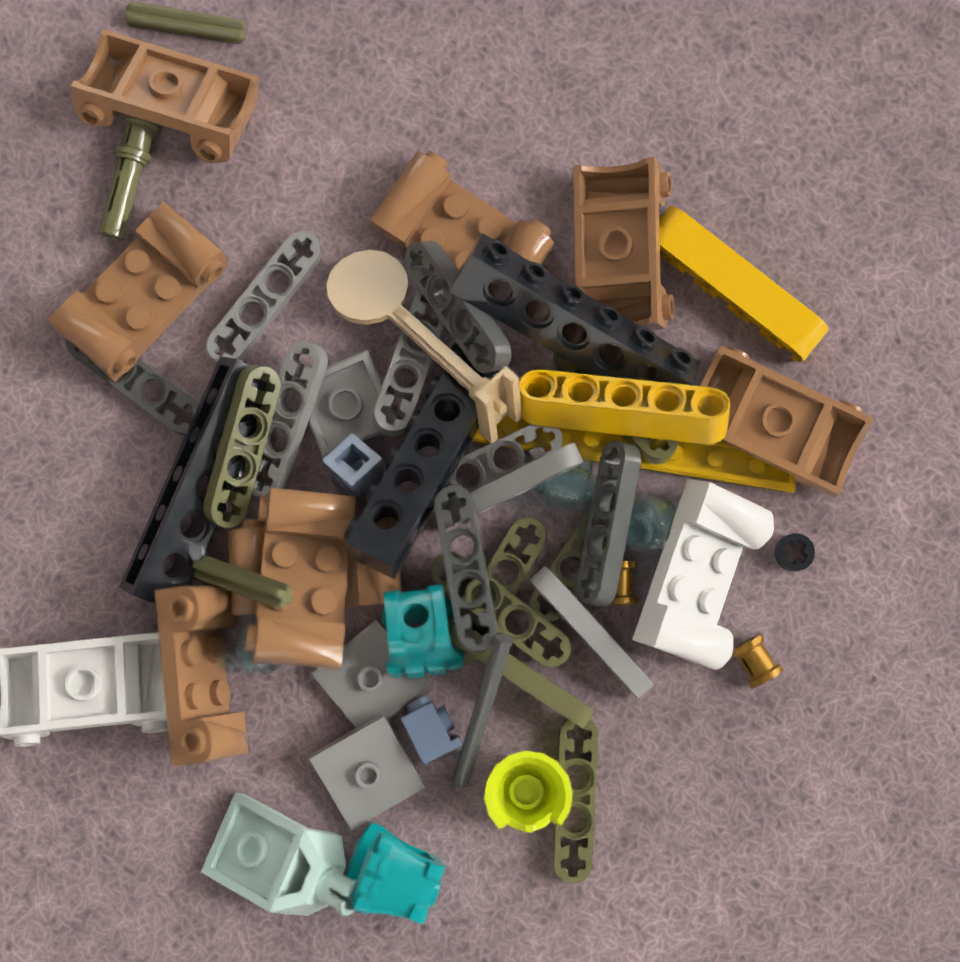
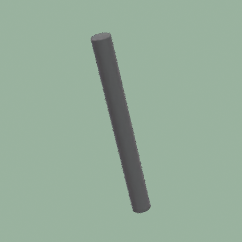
M499 633L495 636L453 776V784L461 788L469 785L513 641L506 634Z

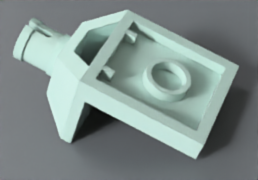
M235 792L201 873L269 913L309 916L328 906L335 908L337 912L344 916L351 915L354 912L350 908L351 898L349 894L353 893L356 880H351L342 875L346 867L342 836L334 832L307 828L248 795Z

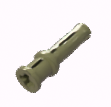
M124 114L123 117L126 126L121 144L117 145L114 150L115 158L118 160L116 171L106 201L103 218L98 229V234L123 241L125 238L127 223L142 170L151 163L152 157L149 155V150L154 132H158L161 126Z

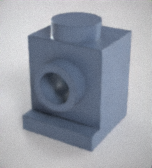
M353 433L322 460V464L332 472L331 481L334 486L346 496H356L362 503L372 483L375 480L381 482L385 475L382 458Z
M429 694L406 705L409 714L403 716L401 720L424 765L463 745L459 735L452 739L449 731L455 729L446 708L442 706L437 709Z

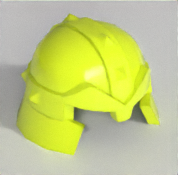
M523 751L507 756L494 767L486 781L484 800L488 815L498 829L509 825L520 831L534 832L550 822L558 825L563 824L571 809L573 792L568 775L557 761L544 753Z

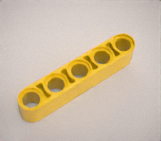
M670 205L660 216V251L663 253L662 258L681 273L687 271L696 279L694 283L715 299L719 296L728 304L726 308L747 324L751 321L761 329L758 332L777 348L781 349L784 347L792 353L791 359L803 363L828 332L827 324L681 209Z
M550 370L529 371L519 381L522 417L529 424L536 426L699 444H715L720 442L726 436L728 429L730 400L726 393L712 387Z

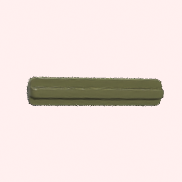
M134 1L129 2L126 8V21L130 26L236 44L243 43L246 34V25L242 19Z
M203 556L200 561L196 560L193 564V568L196 569L195 578L208 584L278 609H283L286 604H291L294 597L291 596L292 587L287 583L209 556Z

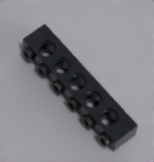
M483 233L459 268L449 290L450 293L592 375L693 386L695 384L700 361L693 358L688 351L676 348L658 337L651 329L637 325L620 315L612 306L603 305L585 294L578 286L564 282L547 272L539 263L525 259L510 250L503 242L491 239Z
M457 342L450 348L482 378L487 377L491 380L500 372H478ZM511 351V360H510L509 365L507 366L511 371H512V351ZM446 370L441 378L435 376L432 379L426 392L425 398L428 400L421 412L416 410L411 415L405 433L408 434L401 447L395 445L389 453L385 463V468L388 470L381 482L375 480L372 483L364 500V503L367 504L360 518L355 516L351 519L343 536V539L346 541L345 546L349 558L392 579H395L431 515L437 494L449 483L479 429L475 401L470 398L469 391L460 386L458 381ZM444 412H452L458 416L450 422H444L437 418ZM426 446H431L438 450L431 457H423L417 453ZM406 481H411L418 485L417 489L410 493H402L397 490V487ZM384 517H393L398 521L393 528L387 530L376 526V523Z
M220 356L119 585V588L135 597L156 604L155 590L193 586L192 578L196 571L193 568V564L196 560L200 561L203 556L208 555L209 539L215 526L218 525L206 518L203 504L207 489L203 493L198 494L197 484L203 476L207 475L209 485L216 459L214 452L215 443L222 437L238 377L246 367L250 366L238 359ZM261 378L253 379L252 387H255L257 391L265 390L266 382H263ZM246 400L245 406L261 410L262 404ZM252 414L244 415L239 422V432L243 437L251 436L257 428L256 418ZM241 455L233 456L227 464V471L231 478H237L243 474L242 464L244 458ZM223 482L222 488L231 490L235 487L225 482ZM219 502L217 510L224 514L226 512V504ZM190 514L192 518L191 525L188 530L181 533L180 523L186 515ZM174 553L175 562L169 570L163 571L164 559L169 554Z

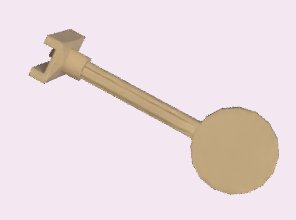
M364 250L354 252L341 259L330 271L326 284L329 303L337 315L349 322L364 325L390 319L469 391L470 398L476 403L480 434L491 444L498 439L496 424L508 415L516 423L522 418L519 378L506 366L491 380L487 377L482 378L403 307L408 296L409 283L407 272L398 259L386 252Z

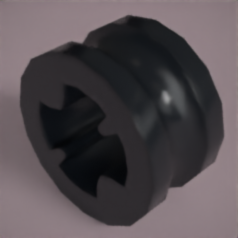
M793 533L784 536L778 541L775 547V558L783 569L796 572L806 569L812 564L815 558V548L808 537ZM789 541L791 546L796 545V541L803 545L801 554L805 558L801 563H799L798 559L794 560L793 564L787 561L786 558L789 552L785 549V546Z

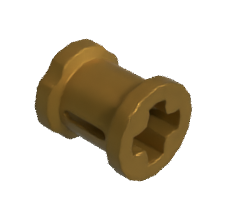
M622 561L617 592L609 605L639 604V597L634 595L633 570L637 568V561Z
M761 633L734 647L732 657L738 658L748 675L750 689L766 683L784 670L781 664H775L763 644L764 637Z

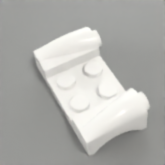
M687 478L668 539L664 545L632 640L707 668L717 670L723 667L733 654V636L731 631L718 626L717 623L743 547L759 549L773 534L772 512L711 482Z
M159 632L0 649V736L14 740V746L16 747L40 745V738L49 736V732L131 723L134 726H142V733L168 731Z

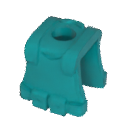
M443 584L428 585L427 589L400 593L399 590L383 592L385 609L381 613V620L383 626H387L390 655L386 661V668L390 677L400 678L408 676V679L425 678V673H429L430 677L447 674L446 670H458L464 666L463 651H460L449 637L447 619L453 618L454 614L451 600L447 598ZM426 622L423 626L419 628H411L407 626L409 624Z
M371 821L361 837L358 838L352 858H350L345 871L346 877L356 880L353 893L349 894L351 898L350 908L365 915L367 913L388 914L424 924L429 912L428 908H432L441 887V881L439 880L442 879L446 865L436 855L406 843L385 829V826Z

